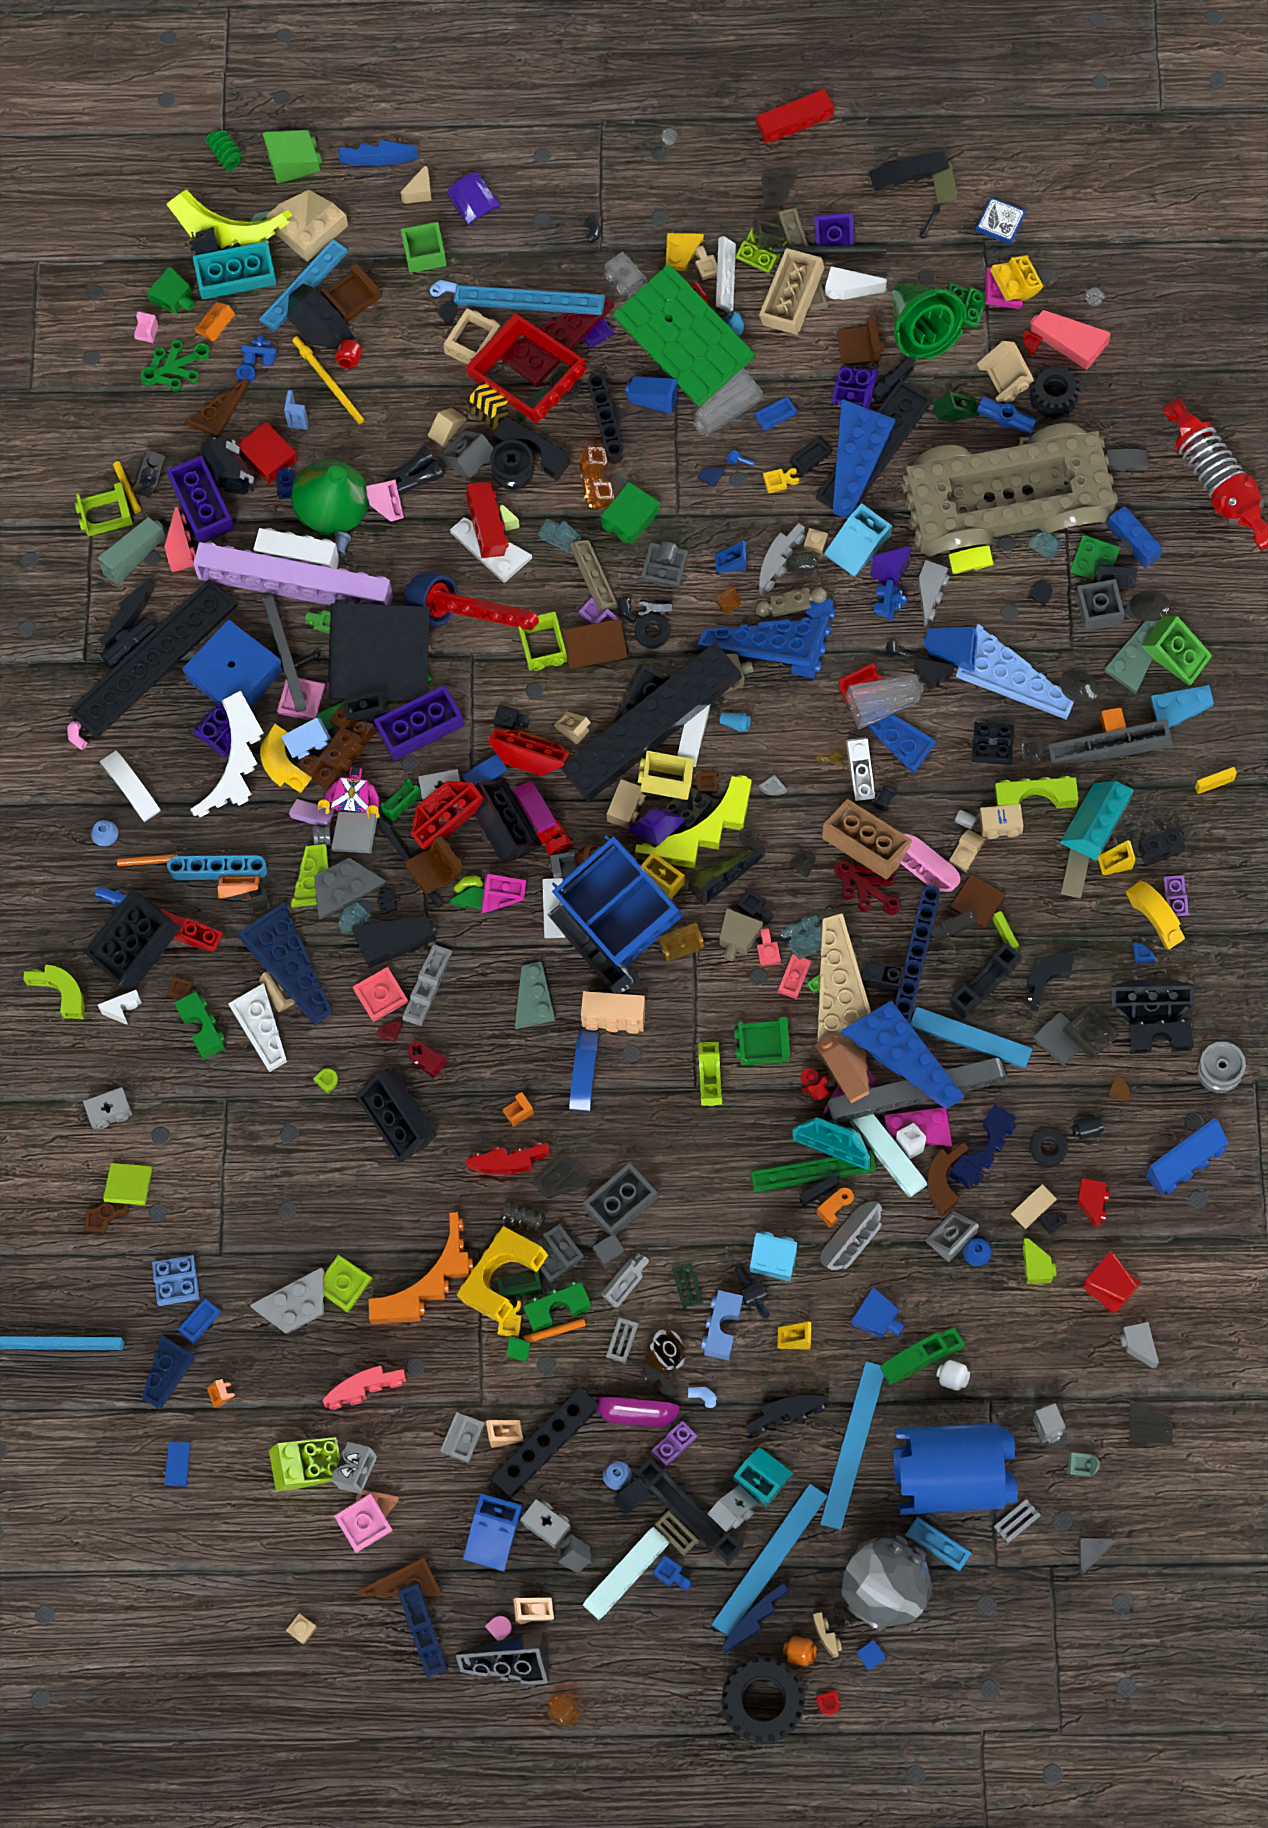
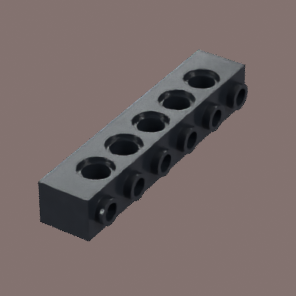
M581 1387L577 1391L575 1389L572 1390L566 1397L567 1401L562 1406L559 1404L551 1412L552 1417L548 1421L543 1420L536 1428L538 1431L533 1436H527L521 1443L523 1446L518 1451L514 1450L507 1457L508 1462L503 1467L499 1465L492 1472V1483L510 1500L597 1412L599 1404ZM576 1407L579 1409V1413L576 1416H570L568 1410ZM561 1422L565 1426L562 1431H555L553 1429L554 1424ZM543 1437L550 1440L549 1444L545 1447L538 1444V1441ZM526 1453H533L535 1455L534 1460L531 1462L524 1461L523 1457ZM518 1468L520 1473L517 1477H510L508 1475L509 1470Z

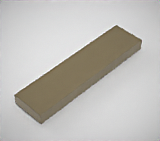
M590 541L572 542L570 544L571 550L598 611L616 609L618 604Z

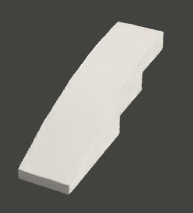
M711 704L684 724L677 756L694 759L693 767H696Z

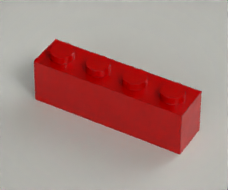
M823 89L756 116V127L765 144L776 142L784 136L793 135L799 130L808 129L814 124L830 120L834 117V106L827 92Z
M491 482L467 484L465 496L481 558L504 556L506 548L509 547L508 537L504 536V522L499 517L500 506L496 505V491L492 489Z

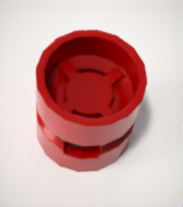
M555 820L557 825L540 833L537 831V836L541 843L546 844L545 850L549 856L564 854L573 846L568 835L563 834L564 829L558 820Z

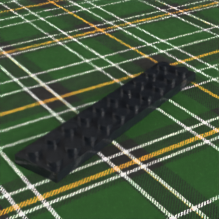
M209 579L81 698L68 713L97 739L237 608V603Z

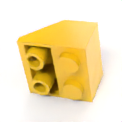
M653 852L641 865L670 899L675 896L685 883L684 874Z

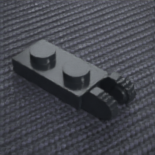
M909 356L905 361L902 360L898 364L897 370L893 374L889 373L886 376L884 383L877 384L873 391V400L875 402L885 400L900 379L904 381L914 371L915 360Z

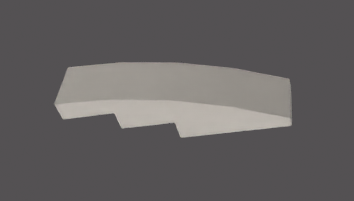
M433 944L418 975V981L411 993L409 1004L403 1014V1020L422 1026L446 971L452 950Z

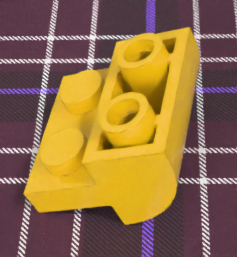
M1027 255L1011 258L1008 263L993 265L990 269L1006 301L1013 299L1025 301L1036 295L1043 288V284Z

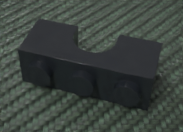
M1184 1019L1175 1020L1173 1023H1165V1021L1161 1020L1155 1021L1153 1024L1135 1022L1129 1025L1128 1028L1130 1055L1151 1053L1153 1048L1152 1040L1157 1037L1168 1040L1171 1052L1192 1051L1194 1046L1191 1021L1186 1022Z

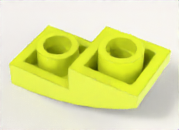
M982 546L949 554L954 574L994 565L990 546Z

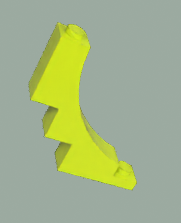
M742 775L732 776L723 800L704 821L687 831L668 836L656 848L646 843L642 845L636 844L635 858L646 860L653 852L670 865L695 869L699 847L719 850L723 828L743 831L752 779Z

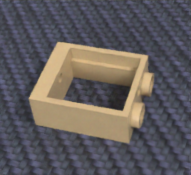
M466 309L443 344L445 354L468 364L500 330V325L494 319L483 317L478 311ZM469 321L490 331L477 352L456 343V340Z

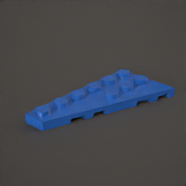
M824 615L820 616V619L811 620L809 617L802 618V621L793 622L790 620L758 623V626L749 627L748 624L740 625V628L731 629L728 627L704 629L698 642V648L706 650L716 642L725 654L735 653L738 656L811 667L827 625L828 617Z

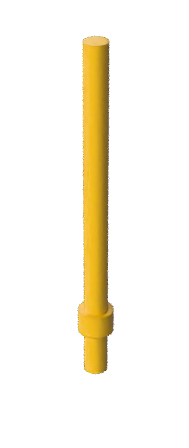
M298 336L294 337L292 341L300 350V355L308 360L358 424H362L364 418L313 356V351L310 347L305 346Z

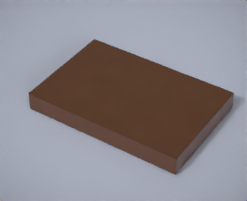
M620 619L562 630L569 669L628 658Z

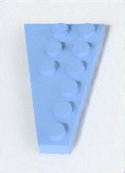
M978 624L975 630L978 635L975 671L971 672L959 667L956 677L1067 720L1075 700L1057 685L1054 686L1043 674L1035 671L1028 662L1009 647L1002 645L995 636L987 633Z

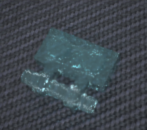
M816 915L812 917L807 916L801 922L795 925L790 924L785 930L781 931L783 938L789 936L792 938L788 942V946L799 960L821 950L822 925L817 928L814 927V924L819 922ZM803 929H805V930L807 931L806 933H804V934H802V935H800V934L798 933L799 931H801V930H803Z

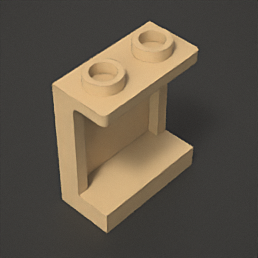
M1002 341L977 363L980 370L988 372L999 393L995 398L997 402H1012L1015 400V396L1028 389L1029 385L1034 381L1015 342Z

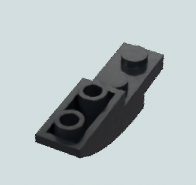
M801 1395L772 1402L760 1408L762 1417L747 1424L746 1431L749 1436L755 1434L757 1437L765 1433L767 1427L771 1425L776 1427L785 1422L784 1418L786 1417L791 1424L794 1422L800 1424L807 1420V1416L811 1413L819 1414L827 1409L826 1405H828L829 1400L827 1396Z

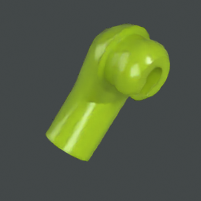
M477 875L466 876L452 888L459 895L470 886L481 888L483 882Z

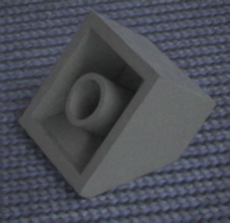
M463 430L438 458L459 475L472 477L478 473L483 463L490 460L494 448L483 434Z

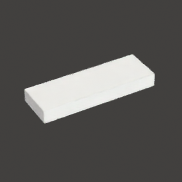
M563 878L542 879L544 937L565 938L547 915L561 903L552 893L555 889L552 883L554 882L558 886L563 882Z

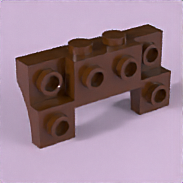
M341 705L329 720L331 725L340 730L319 758L309 753V755L301 758L296 765L297 768L311 776L314 782L326 790L350 770L354 761L362 754L365 746L377 731L374 725L367 721L346 719L344 707Z

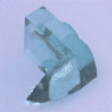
M1040 532L1032 536L1027 541V545L1046 559L1052 560L1056 555L1060 542L1047 532Z
M358 902L345 908L341 913L339 919L341 933H348L352 931L351 927L362 925L369 921L371 915Z

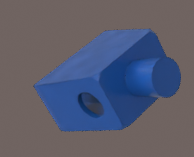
M872 1288L851 1322L853 1327L879 1338H883L888 1330L899 1336L905 1325L895 1320L899 1312L898 1308L875 1288Z

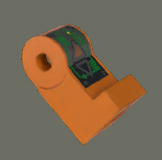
M841 1188L817 1208L816 1214L830 1229L837 1223L836 1216L842 1210H847L852 1206L853 1192L849 1188Z

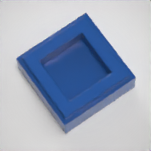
M874 1640L856 1652L868 1671L886 1659Z

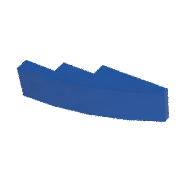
M380 140L379 147L360 144L359 150L340 147L339 158L340 163L389 165L417 160L418 151L417 146Z

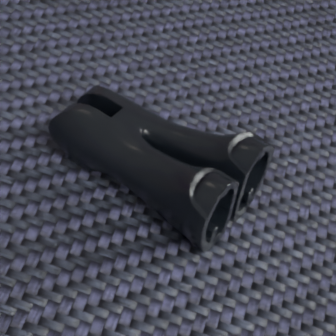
M425 445L421 447L412 460L387 476L384 481L395 480L398 494L402 495L414 487L444 477V474Z

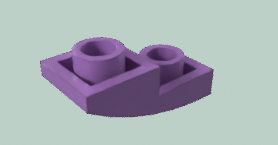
M1184 875L1163 877L1165 901L1176 916L1189 915Z
M682 1421L650 1453L666 1468L697 1438V1435Z

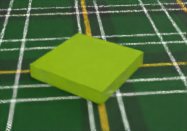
M111 1163L103 1197L104 1202L145 1205L152 1175V1166Z
M338 1255L323 1275L324 1297L348 1313L370 1284L372 1277Z

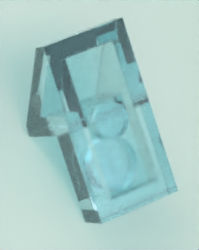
M549 519L545 520L537 534L538 538L571 554L573 552L570 544L581 539V536L565 521L557 524Z

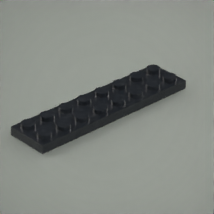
M901 379L877 411L880 414L896 419L859 503L933 402L932 397ZM836 469L816 495V500L833 509Z

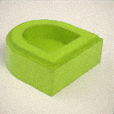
M329 1068L321 1070L313 1078L327 1094L338 1084L336 1072Z

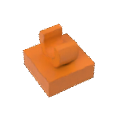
M223 1379L214 1381L207 1388L214 1408L222 1406L235 1395L234 1393H227L226 1389L231 1386V1383H224Z

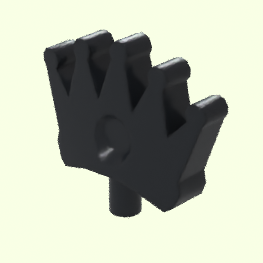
M381 888L380 892L384 893L377 896L383 899L377 900V904H383L379 906V909H386L382 911V914L385 915L397 909L395 902L400 901V898H394V890Z

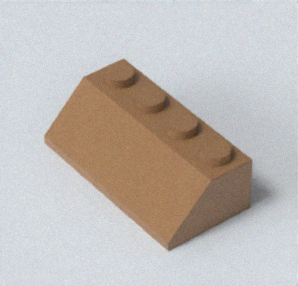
M849 799L823 824L822 839L886 880L899 867L912 843V839Z

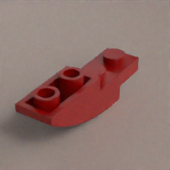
M160 909L181 927L173 940L215 952L223 935L222 932L189 918L183 919Z
M536 1143L526 1150L516 1149L510 1155H507L505 1148L496 1147L483 1155L480 1153L473 1154L465 1161L467 1168L475 1172L509 1175L533 1170L531 1162L550 1157V1151L547 1143Z

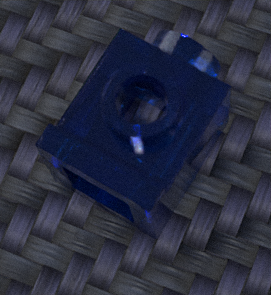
M282 468L280 472H276L278 499L291 498L293 484L297 478L295 470Z

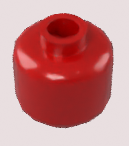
M344 340L337 348L335 359L343 368L356 367L362 355V348L354 340Z

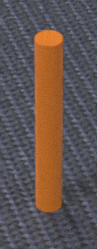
M178 854L117 859V865L121 867L167 863L170 858L178 856Z
M584 1318L525 1335L524 1340L531 1343L585 1327L586 1323Z

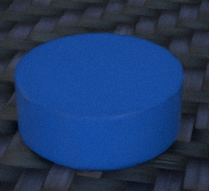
M249 364L240 365L236 370L238 381L242 382L246 379L249 380V383H252L256 377L254 367Z

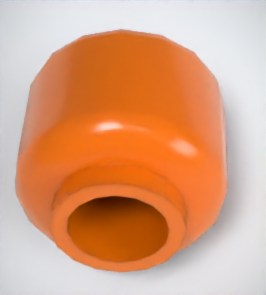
M793 1636L789 1642L784 1644L783 1654L786 1655V1659L790 1664L808 1666L816 1658L817 1647L811 1639Z

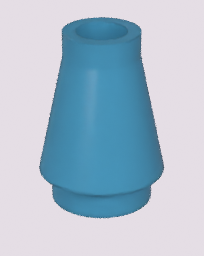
M723 712L721 714L720 724L741 733L743 731L747 732L750 727L751 717L747 716L746 713Z

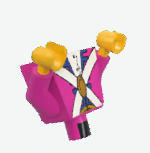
M350 767L349 778L340 777L339 781L334 782L325 793L323 800L318 802V812L321 808H326V814H329L331 806V809L335 811L367 813L368 819H370L371 814H376V818H379V796L374 786L368 780H361L362 768Z

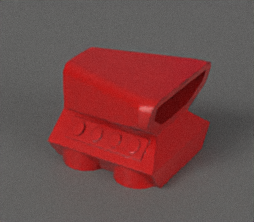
M1109 1252L1088 1276L1083 1288L1090 1296L1100 1301L1107 1310L1116 1314L1138 1289L1141 1282L1126 1271L1113 1252Z

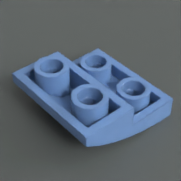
M193 1255L152 1262L158 1306L200 1299Z

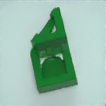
M471 887L452 898L449 904L461 908L470 907L481 911L484 889Z

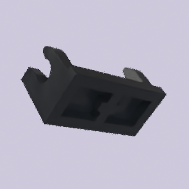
M1095 564L1093 583L1116 579L1118 588L1133 589L1136 586L1138 568Z

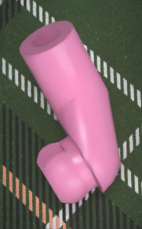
M78 721L70 722L67 727L68 739L79 749L83 750L87 746V742L79 736L82 726Z

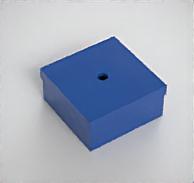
M228 619L186 664L183 672L186 674L188 682L215 703L219 702L223 706L222 700L241 691L248 706L251 707L280 676L282 669L280 665L281 660Z

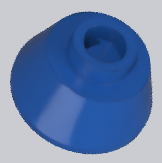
M973 1238L964 1245L963 1256L973 1266H982L991 1258V1247L981 1238Z

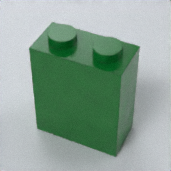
M628 482L601 515V525L606 531L615 533L622 542H628L633 545L660 512V502Z

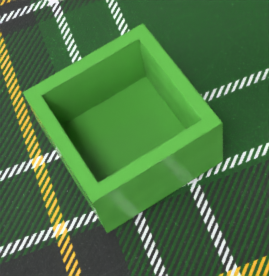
M438 222L401 229L409 273L447 266Z

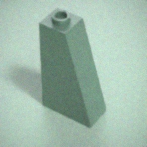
M148 517L98 557V561L103 574L118 586L165 538L163 525L159 521H153Z

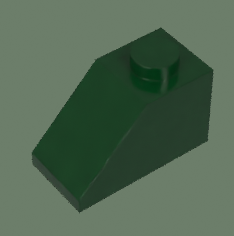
M949 391L933 402L934 412L938 420L951 423L979 416L975 398Z

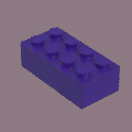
M202 456L166 470L169 481L198 544L199 542L203 543L234 530L232 519Z
M445 685L374 719L375 728L393 761L464 727L463 717Z

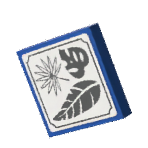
M991 197L976 227V231L1011 245L1026 211Z

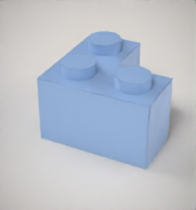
M315 718L281 736L292 758L298 757L299 759L309 755L308 751L312 748H316V750L325 748L329 744L328 741L332 740L321 718Z

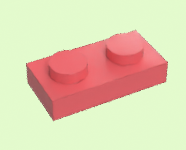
M792 954L778 993L797 999L812 961Z

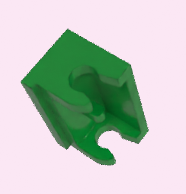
M408 778L397 792L385 803L379 805V810L389 820L394 822L421 797L420 788L417 785L413 786Z

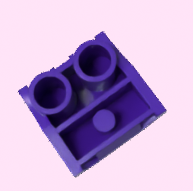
M479 172L466 175L456 181L447 191L449 198L468 226L493 209L500 208V204L482 180Z
M841 366L834 386L832 403L841 405L843 399L868 408L871 402L876 375L879 371Z
M218 702L192 733L225 758L231 749V729L226 710Z

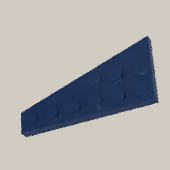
M285 902L238 933L237 937L314 1025H317L331 1015L332 1010L323 990L319 986L317 975L313 972L310 959L300 936L297 935L294 922L288 914Z

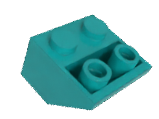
M759 1447L735 1473L733 1481L768 1507L793 1475V1472Z

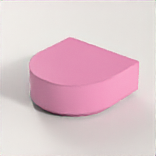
M503 1616L495 1617L485 1626L497 1641L505 1639L511 1632V1624Z

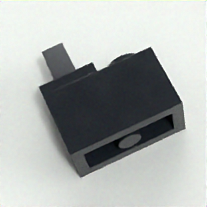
M148 449L145 451L132 486V492L150 498L156 488L165 458L164 455Z

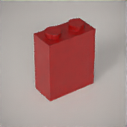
M267 422L257 426L249 436L243 437L237 444L245 461L268 485L276 479V476L278 478L298 462L296 452Z

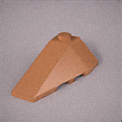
M831 1035L815 1044L823 1063L850 1103L869 1094L867 1055L864 1048L858 1047L856 1042L850 1038Z

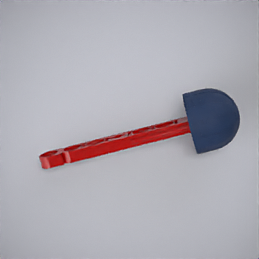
M431 572L419 574L409 582L404 591L405 606L430 607L429 624L435 626L447 623L453 613L512 627L520 626L521 629L533 630L539 623L537 615L530 610L458 595L457 586L453 579L442 574Z

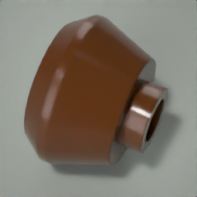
M588 844L581 848L576 855L577 864L580 865L598 847L594 844ZM601 855L598 856L585 869L587 870L592 864H594L601 857Z

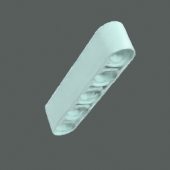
M874 1114L849 1120L853 1128L860 1133L864 1142L873 1150L875 1156L908 1197L911 1198L927 1186L923 1176Z
M654 1527L651 1528L586 1599L583 1606L600 1620L659 1556L670 1541Z

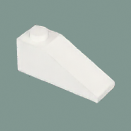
M831 267L825 286V296H829L832 299L845 300L882 293L886 291L887 279Z

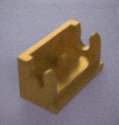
M697 923L658 937L660 948L667 963L705 949Z

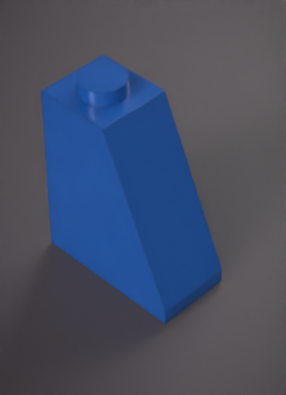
M633 377L631 383H628L626 386L625 394H627L628 402L672 414L678 398L677 380Z
M974 627L927 629V636L924 637L923 644L930 656L965 670L975 671L978 635Z

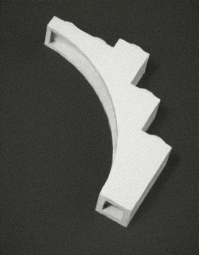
M241 691L222 700L231 729L230 755L218 784L205 799L190 809L193 816L198 815L200 818L210 812L209 808L216 805L219 808L228 803L227 798L230 799L232 804L237 803L239 806L249 800L248 796L251 795L240 773L243 772L246 775L255 770L253 766L257 762L246 742L249 741L250 744H253L260 740L259 735L263 734V731Z

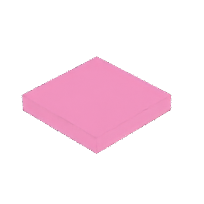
M298 678L306 710L296 712L286 680L277 713L309 721L317 718L316 714L319 713L326 684Z
M371 1493L334 1515L355 1553L393 1531Z

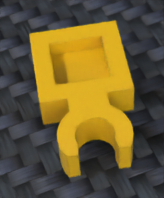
M782 469L763 473L768 494L787 489L788 483L790 485H797L799 477H790L796 474V469H789L784 474Z
M520 1301L517 1302L515 1308H512L503 1323H499L498 1335L519 1338L522 1316L517 1315V1313L521 1310Z

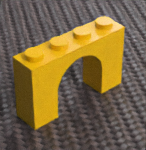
M503 1226L500 1232L495 1235L492 1244L483 1253L479 1263L472 1269L468 1279L461 1285L457 1296L464 1304L502 1324L513 1306L505 1297L490 1289V1280L493 1273L498 1267L508 1262L520 1263L537 1272L548 1257V1254L538 1244Z

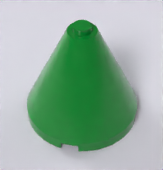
M905 283L898 284L893 289L894 337L897 346L907 357L910 356L914 360H918L921 357H926L927 360L945 353L956 343L963 332L961 326L963 320H966L967 315L965 305L955 293L946 289Z
M337 460L314 462L299 473L293 484L291 503L294 513L305 527H310L318 534L335 536L336 531L348 533L361 523L367 513L369 506L367 484L356 469L344 462Z

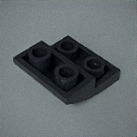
M974 722L971 762L1012 765L1014 725Z

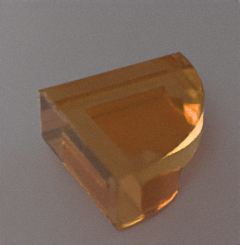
M1116 1075L1108 1096L1128 1103L1130 1091L1127 1083Z

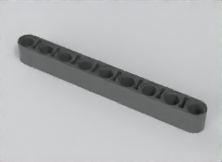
M1000 1058L945 1070L961 1093L995 1085L1007 1079ZM909 1080L871 1088L868 1095L853 1103H850L846 1095L829 1100L827 1104L833 1122L841 1123L932 1099L919 1087L911 1085L908 1082Z

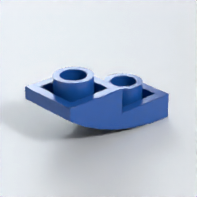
M496 754L462 777L465 782H472L475 786L478 782L495 781L509 770Z

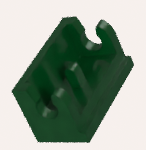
M538 1271L497 1278L499 1294L506 1299L511 1300L542 1293Z

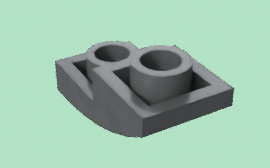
M1112 449L1105 452L1109 461L1107 469L1124 472L1127 468L1145 471L1149 467L1146 450Z

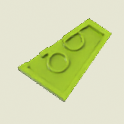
M326 844L306 846L294 898L291 902L292 908L317 905L314 877L329 869Z

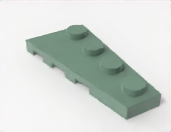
M1154 612L1113 658L1104 671L1135 694H1137L1140 684L1153 660L1141 645L1161 619Z

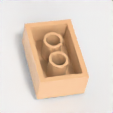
M583 991L581 1008L582 1027H586L588 1030L603 1028L609 1032L627 1030L628 1033L632 1034L639 1033V1031L643 1032L645 996Z

